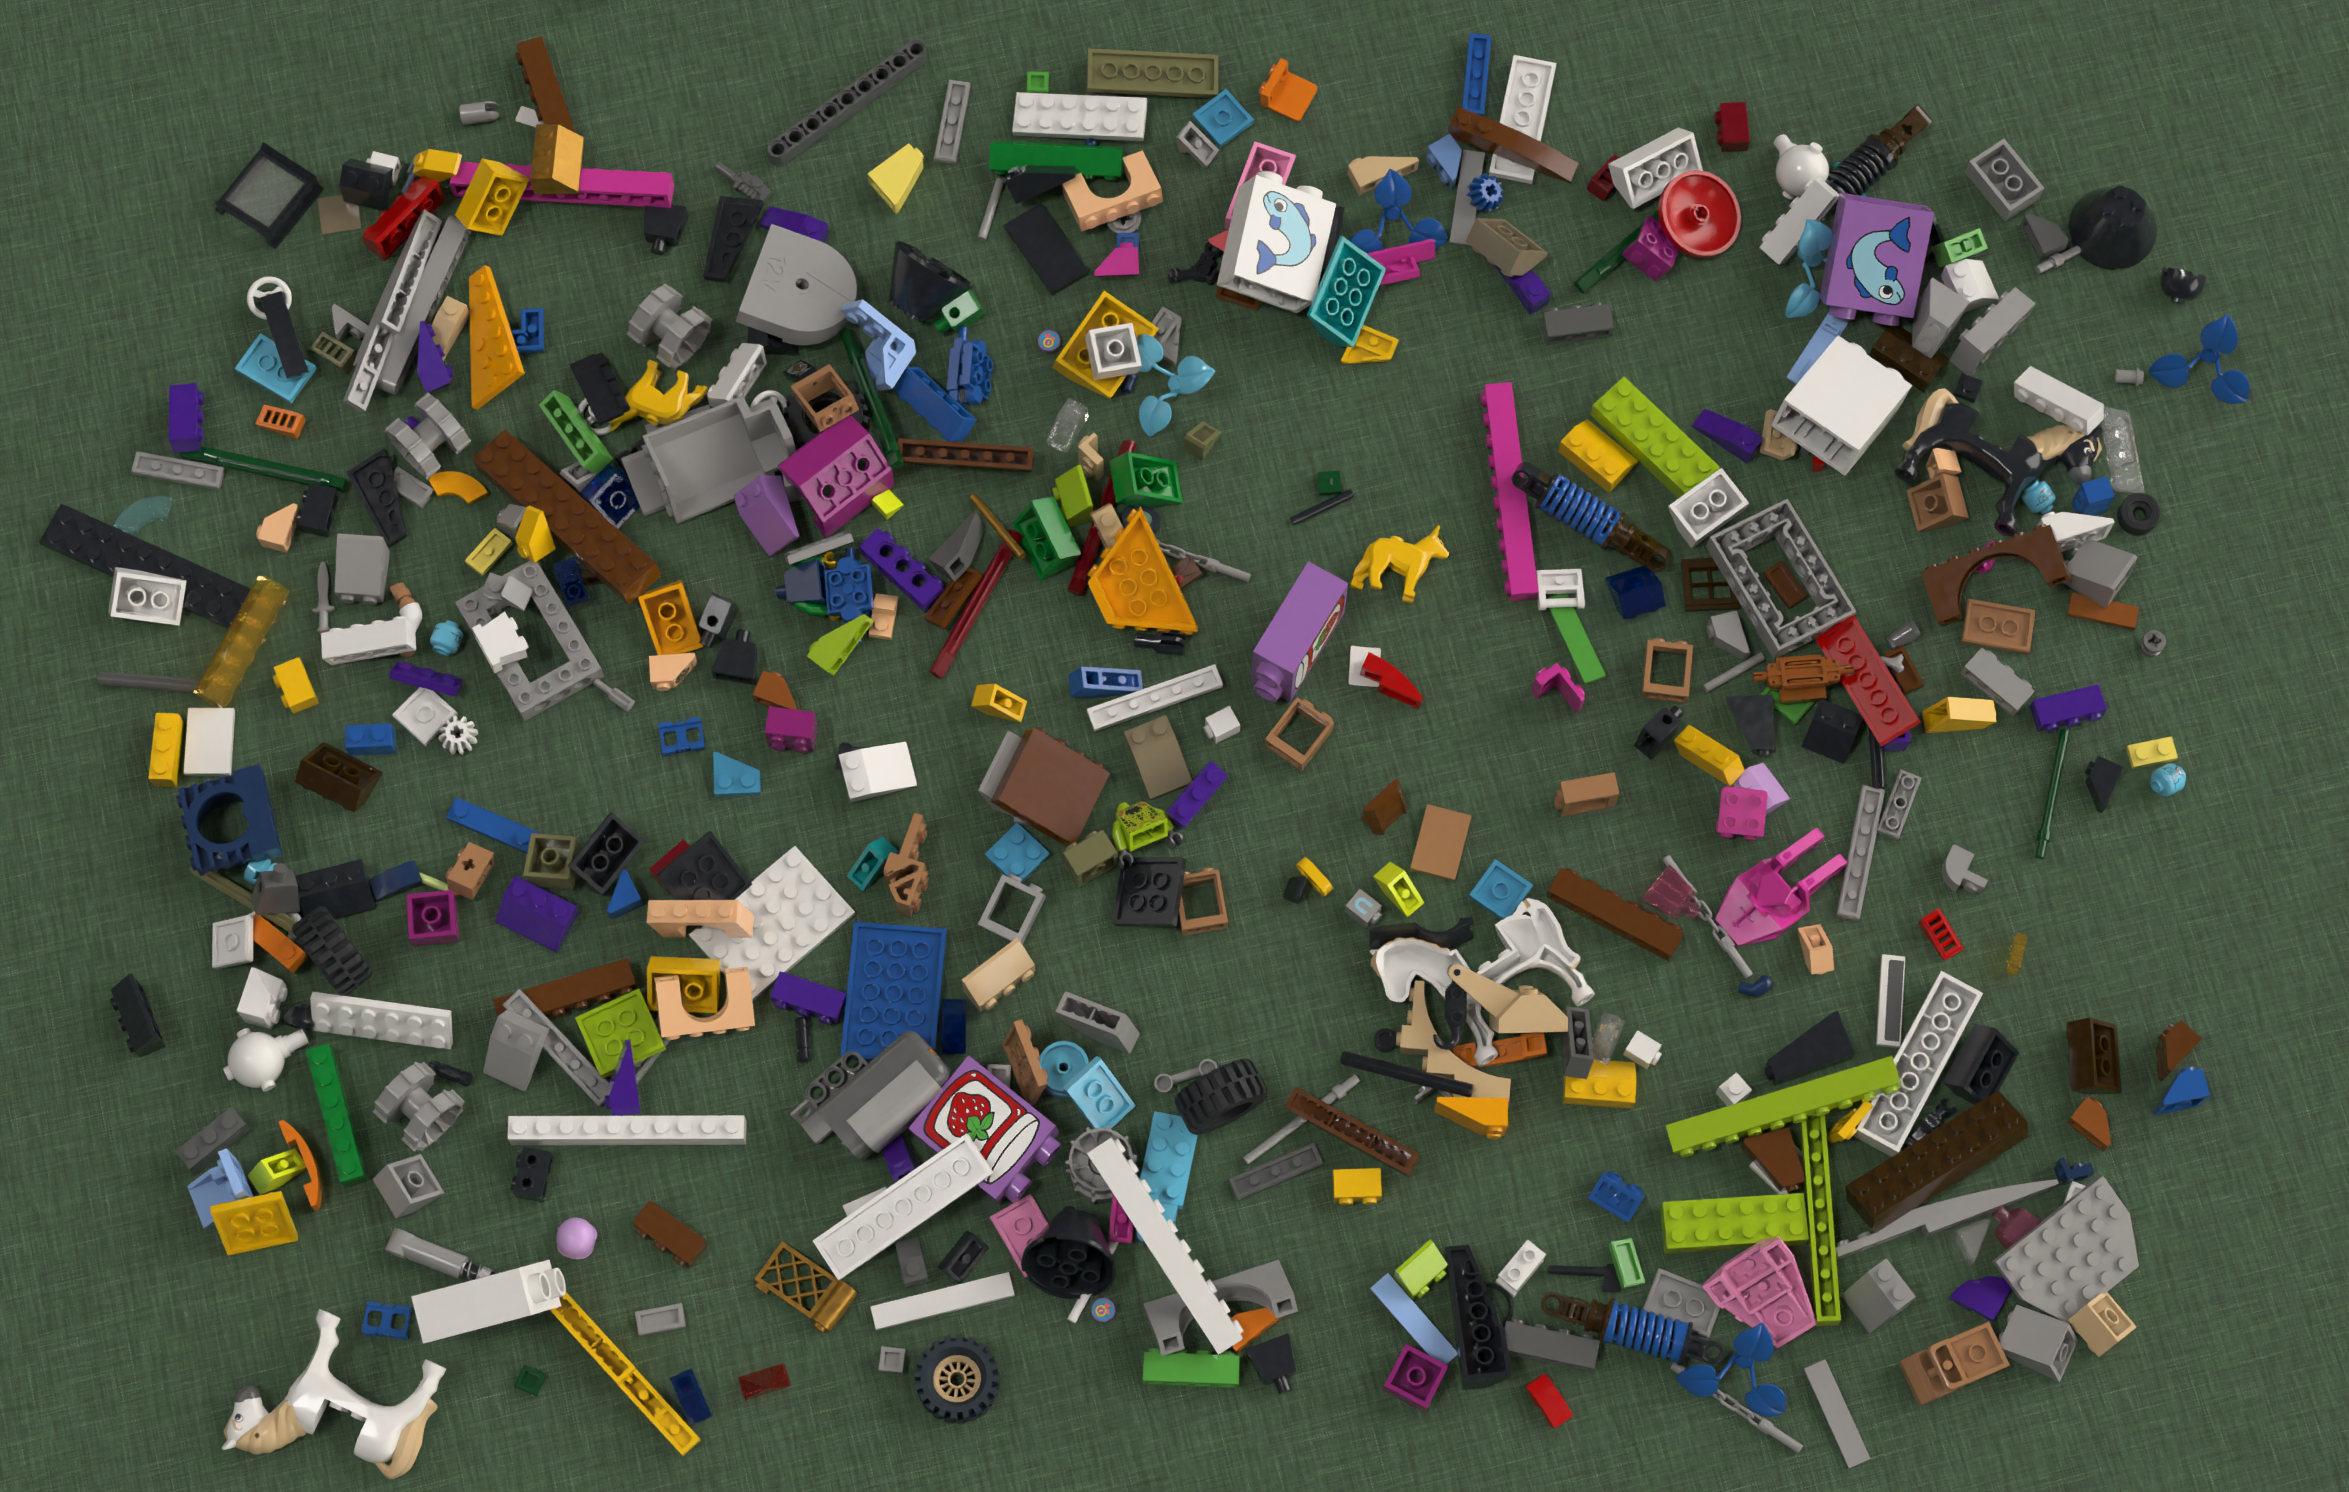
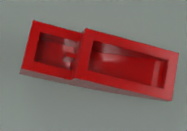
M1368 652L1360 675L1379 683L1377 692L1419 709L1423 698L1407 677L1384 659Z

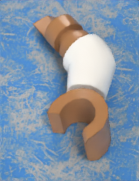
M397 583L389 588L399 604L400 616L406 617L415 624L416 632L422 621L420 605L415 603L410 590L406 588L404 583ZM415 651L400 653V655L407 659L413 656Z

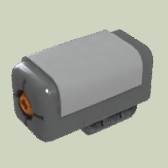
M906 1031L870 1063L855 1051L845 1053L809 1084L806 1089V1097L847 1148L858 1159L864 1161L874 1151L878 1154L909 1128L931 1100L943 1090L942 1087L953 1074L918 1033ZM852 1058H858L859 1065L853 1069L849 1068V1061ZM835 1073H840V1082L832 1084L831 1077ZM820 1088L823 1089V1096L815 1100L813 1098L814 1091Z

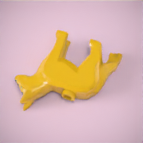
M649 359L646 372L625 396L630 405V410L625 412L623 416L607 422L609 424L612 423L610 432L619 427L621 423L636 416L646 418L647 422L655 426L658 424L671 425L681 421L690 407L699 403L706 395L708 388L707 386L697 385L692 393L687 394L689 376L687 373L678 370L676 373L678 377L676 384L663 395L655 388L662 373L657 370L659 363Z
M1440 525L1430 535L1421 539L1415 545L1405 543L1402 538L1397 536L1379 538L1370 544L1363 559L1355 568L1350 587L1362 590L1364 579L1369 577L1370 588L1382 589L1380 576L1389 566L1393 571L1405 577L1402 601L1412 604L1415 596L1414 587L1426 571L1430 559H1447L1450 556V553L1438 537Z

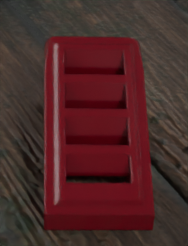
M1615 154L1592 177L1587 186V190L1601 201H1604L1615 189L1612 177L1609 174L1610 169L1608 165L1619 159Z

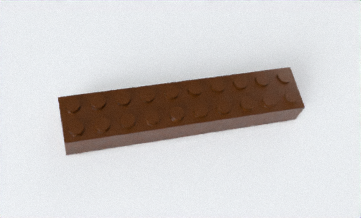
M505 429L472 459L478 471L514 504L526 508L532 506L543 511L552 538L628 606L661 576L657 564Z

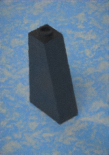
M1839 1012L1831 1013L1768 1059L1764 1071L1769 1081L1772 1080L1774 1086L1853 1058L1855 1052Z

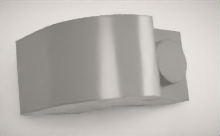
M1954 844L1942 866V876L1946 885L1955 892L1962 885L1970 893L1975 894L1977 892L1981 894L1988 880L1967 870L1974 854Z

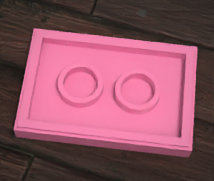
M1031 1193L990 1217L1025 1279L1028 1275L1021 1268L1023 1252L1048 1224Z

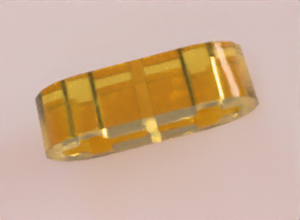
M2015 933L2006 964V974L2018 975L2028 935Z

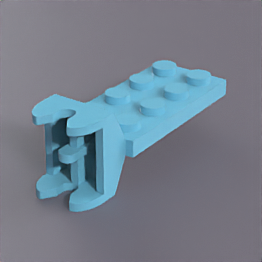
M1154 1111L1140 1181L1146 1180L1152 1190L1149 1192V1195L1153 1201L1158 1199L1165 1209L1162 1214L1166 1221L1171 1219L1175 1224L1177 1210L1183 1209L1198 1135L1188 1131L1181 1116ZM1136 1229V1236L1140 1242H1143V1238Z

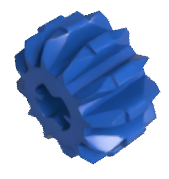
M1488 174L1473 178L1472 183L1467 186L1470 192L1466 196L1472 199L1470 204H1476V210L1482 209L1483 212L1497 209L1500 206L1499 203L1504 200L1501 194L1505 190L1500 189L1502 182H1496V176L1489 177Z

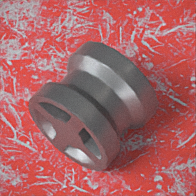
M2157 630L2147 632L2140 642L2141 652L2147 657L2158 656L2166 645L2165 636Z

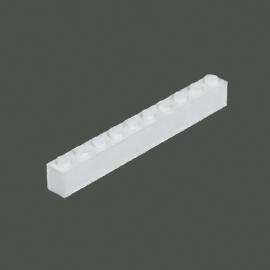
M744 1115L508 1116V1141L511 1145H746L747 1121Z
M1112 1137L1089 1151L1087 1153L1218 1355L1243 1339L1241 1335L1244 1332L1243 1328L1237 1320L1232 1321L1227 1314L1231 1310L1223 1299L1221 1301L1217 1299L1214 1294L1217 1292L1216 1287L1210 1279L1206 1281L1201 1273L1204 1272L1203 1267L1197 1259L1193 1261L1188 1253L1191 1249L1184 1239L1180 1241L1175 1233L1178 1229L1171 1219L1166 1221L1162 1214L1165 1209L1159 1200L1153 1201L1149 1195V1192L1152 1191L1145 1179L1140 1181L1136 1175V1172L1139 1170L1132 1159L1127 1161L1123 1155V1152L1126 1150L1120 1140L1114 1141Z

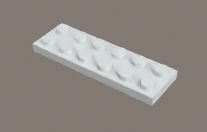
M1517 55L1513 56L1500 123L1541 141L1557 63ZM1493 154L1489 176L1532 184L1535 170Z
M1017 92L1013 136L1144 141L1147 98Z
M312 992L310 1001L312 1020L314 1022L313 1031L451 1050L453 1037L450 1010Z

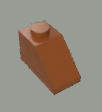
M763 671L753 692L754 702L767 707L797 710L786 681L782 678L783 676L775 671H770V673Z
M2086 1097L2066 1123L2104 1152L2111 1144L2107 1114L2099 1101Z

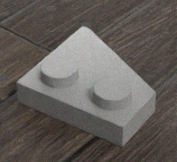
M1162 307L1152 321V324L1159 328L1154 338L1160 342L1163 348V359L1175 366L1179 347L1181 317Z

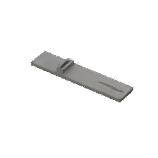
M1463 150L1449 243L1471 246L1466 242V239L1475 222L1477 210L1476 204H1470L1471 197L1466 196L1470 192L1467 186L1472 183L1473 178L1482 175L1485 157L1483 152Z
M1826 1359L1804 1368L1848 1469L1871 1459Z

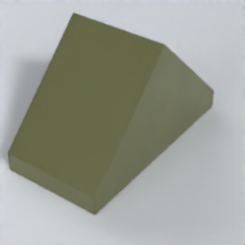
M1202 421L1185 435L1184 450L1204 460L1221 435V432Z

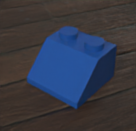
M2188 1067L2180 1070L2181 1073L2175 1076L2176 1078L2169 1084L2154 1110V1114L2160 1115L2200 1106L2210 1096L2203 1069L2195 1070L2194 1067Z

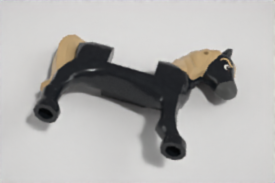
M1945 388L1938 389L1924 402L1917 416L1914 434L1903 444V448L1907 451L1903 454L1901 463L1895 469V475L1899 479L1911 483L1917 477L1916 465L1927 451L1935 447H1945L1955 451L2005 484L2004 494L1995 506L1999 517L1994 525L1999 533L2005 536H2012L2018 528L2014 516V508L2018 497L2025 487H2028L2039 478L2047 466L2061 459L2066 466L2069 478L2074 483L2081 484L2089 481L2093 462L2102 450L2098 437L2103 432V428L2093 429L2088 436L2080 431H2075L2068 425H2057L2028 437L2019 434L2011 450L2007 453L2001 447L1992 445L1983 440L1979 435H1973L1969 432L1980 412L1965 404L1958 403L1955 397Z

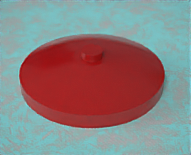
M1701 170L1687 171L1673 178L1661 193L1658 215L1662 230L1667 239L1684 254L1696 258L1713 257L1728 249L1737 238L1741 225L1739 203L1731 188L1718 176Z

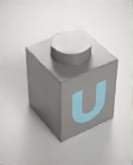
M1359 889L1346 904L1345 913L1364 928H1367L1370 924L1375 925L1382 916L1380 914L1382 905Z

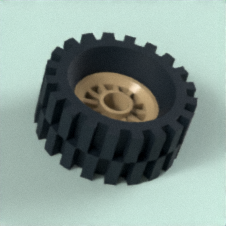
M949 1335L945 1336L941 1342H938V1340L934 1341L930 1349L926 1348L922 1352L923 1357L918 1359L917 1371H915V1385L924 1408L928 1412L933 1413L935 1418L945 1419L946 1423L952 1424V1421H958V1424H964V1420L970 1419L972 1422L977 1419L979 1414L984 1415L988 1411L989 1405L992 1406L994 1404L995 1396L999 1391V1372L991 1351L988 1352L983 1343H977L976 1339L972 1337L965 1339L963 1335H956V1338H950ZM952 1364H957V1369L954 1370ZM961 1364L965 1365V1367L962 1370H960ZM948 1366L950 1367L951 1372L946 1370ZM944 1373L948 1377H942L941 1374ZM961 1375L964 1378V1382L960 1386L953 1385L951 1383L953 1376ZM967 1384H974V1387L972 1388ZM950 1387L946 1393L943 1391L944 1389ZM964 1389H967L969 1391L967 1395L965 1394ZM952 1391H954V1397L950 1396ZM958 1391H961L962 1397H958Z

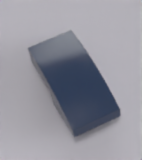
M412 860L369 879L376 900L382 901L398 891L405 892L421 883L422 878L416 862Z

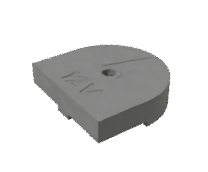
M771 224L740 306L736 322L783 338L782 342L789 344L813 345L829 340L837 335L848 322L845 317L846 314L841 309L845 303L854 302L856 299L857 284L854 273L846 259L831 246Z

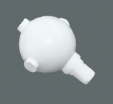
M1784 134L1779 135L1774 140V145L1779 151L1776 178L1780 187L1784 190L1782 192L1784 197L1793 200L1795 197L1800 198L1805 192L1803 188L1810 180L1814 181L1821 178L1823 181H1826L1828 179V162L1821 152L1823 148L1819 144L1814 142L1810 145L1793 144L1787 135Z
M249 1028L242 1029L236 1034L238 1039L229 1050L228 1066L223 1068L229 1081L235 1079L244 1086L262 1088L263 1092H267L276 1087L274 1081L282 1073L285 1059L290 1057L291 1053L295 1052L294 1050L306 1045L309 1041L303 1029L283 1037L279 1035L275 1038L263 1032H251Z

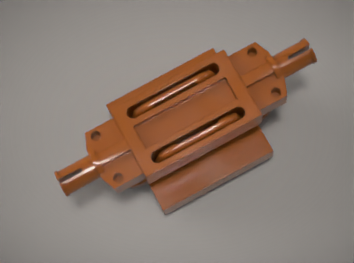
M1821 654L1775 658V663L1768 664L1766 671L1753 672L1752 677L1753 682L1767 680V686L1770 690L1779 691L1780 704L1820 701L1821 699L1826 700L1825 687L1838 683L1841 675L1854 674L1853 664L1840 666L1837 659H1825V657H1821Z

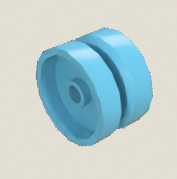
M1060 1041L1045 1048L1039 1060L1041 1069L1044 1068L1048 1075V1082L1044 1090L1054 1097L1070 1098L1062 1087L1089 1063L1088 1057L1081 1047L1072 1042ZM1064 1067L1067 1071L1063 1072L1060 1068Z

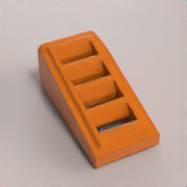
M263 405L255 425L297 440L306 419L304 415L297 412ZM267 412L271 413L268 422H264ZM275 415H278L276 423L272 424ZM283 417L286 418L284 425L280 426ZM293 420L291 428H288L290 421Z

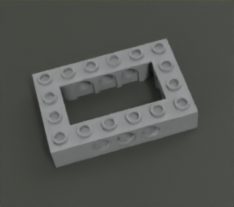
M1788 499L1710 536L1706 544L1707 550L1774 660L1815 640L1816 637L1856 613L1855 608ZM1773 537L1778 541L1817 605L1812 612L1800 618L1797 616L1792 622L1780 627L1783 622L1781 611H1777L1770 599V593L1766 592L1758 579V573H1754L1745 554V551Z
M532 561L524 563L501 577L508 579L509 576H512L533 590L531 595L533 603L539 608L546 625H549L557 643H560L569 662L532 683L528 681L517 661L502 665L503 670L496 674L524 721L591 685L594 679L600 680L604 677L600 665L538 562ZM483 587L455 602L472 634V627L478 624L482 627L492 621L490 615L496 612L498 614L502 612L501 609L508 606L481 594Z

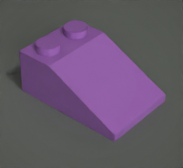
M759 475L734 494L739 515L769 556L773 557L799 537L781 476Z

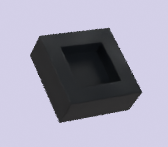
M1961 373L1953 396L1974 403L1983 381Z

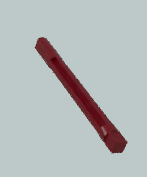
M1131 440L1122 441L1117 457L1126 452L1134 453L1137 444ZM1111 473L1097 510L1109 503L1112 504L1113 508L1115 507L1116 500ZM1094 522L1091 524L1067 590L1075 596L1082 595L1089 578L1087 574L1094 564L1102 542Z
M1009 530L1008 533L1019 544L1023 536L1016 530ZM1004 541L1000 544L929 670L938 679H943L1013 555L1012 550Z

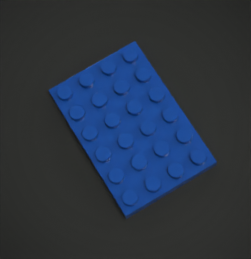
M854 922L840 1058L849 1051H855L866 1061H872L906 1031L918 1033L935 1051L947 929Z

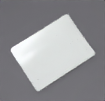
M1351 646L1350 685L1379 686V683L1361 676L1360 672L1368 652L1381 658L1380 648Z

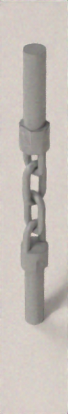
M1156 539L1160 546L1165 547L1164 549L1161 548L1162 552L1169 556L1184 559L1186 555L1194 557L1193 560L1198 566L1209 571L1220 572L1245 582L1250 580V573L1221 564L1218 560L1195 555L1179 547L1161 543L1160 540ZM1171 548L1180 551L1179 555L1171 553ZM1200 560H1206V565L1199 563Z
M1670 855L1666 856L1663 862L1681 886L1686 898L1692 897L1695 902L1694 909L1702 920L1709 921L1713 927L1712 934L1721 948L1729 954L1745 979L1750 978L1753 972L1734 947V942L1723 927L1716 926L1711 919L1712 911L1703 900H1698L1695 896L1698 892L1696 888L1686 879ZM1701 904H1703L1709 915L1705 914L1704 917L1698 907H1701ZM1719 930H1721L1725 937L1719 939L1716 933H1719Z
M1673 1363L1670 1367L1677 1374L1686 1369L1682 1365H1676V1363ZM1717 1390L1716 1393L1720 1394L1719 1396L1716 1394L1711 1395L1719 1400L1722 1405L1747 1419L1757 1429L1766 1435H1771L1796 1453H1799L1802 1449V1444L1774 1427V1424L1766 1418H1762L1739 1404L1737 1400L1728 1394ZM1727 1398L1735 1404L1732 1407L1724 1402V1400ZM1741 1408L1742 1410L1747 1412L1748 1415L1744 1414L1739 1409ZM1754 1416L1760 1420L1759 1423L1752 1420Z

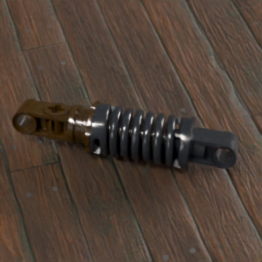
M1917 104L1893 128L1883 129L1880 135L1870 134L1865 142L1861 143L1842 163H1839L1830 172L1825 182L1838 194L1840 192L1862 196L1863 193L1869 190V187H1873L1875 182H1878L1881 177L1885 176L1887 171L1898 165V155L1905 152V145L1933 120L1920 104ZM1838 200L1833 204V206L1824 215L1820 222H1822L1830 212L1834 214L1836 213Z

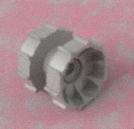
M664 283L663 286L654 291L652 290L651 294L641 305H638V309L629 321L630 325L627 335L644 347L660 337L662 341L658 345L659 350L656 358L666 366L676 370L677 367L687 363L696 351L701 348L702 343L708 333H710L711 321L713 319L695 306L686 313H682L681 316L677 315L681 309L680 305L683 296Z
M429 393L419 399L414 406L423 419L419 425L412 430L407 424L397 418L384 431L403 458L427 480L440 470L441 467L432 451L444 443L458 454L471 442L464 429L438 399Z
M415 1062L412 1066L401 1071L385 1087L379 1098L374 1102L375 1110L373 1113L385 1124L387 1122L393 1124L404 1115L411 1120L403 1130L404 1137L401 1140L413 1151H423L424 1148L436 1142L438 1138L452 1127L454 1121L463 1111L462 1107L465 1102L453 1089L451 1091L443 1090L442 1093L434 1098L427 1094L430 1087L434 1084L433 1081L436 1073L424 1062L421 1064Z
M1110 1125L1107 1128L1091 1130L1087 1127L1086 1132L1080 1135L1076 1141L1071 1140L1072 1148L1069 1160L1065 1162L1066 1167L1070 1168L1066 1170V1175L1071 1178L1075 1188L1074 1194H1080L1085 1199L1092 1201L1093 1206L1096 1203L1111 1202L1114 1194L1095 1168L1087 1153L1112 1137L1114 1141L1119 1139L1126 1151L1123 1152V1155L1127 1161L1130 1159L1133 1162L1137 1161V1156L1132 1154L1128 1143V1136L1123 1137L1118 1132L1111 1130Z

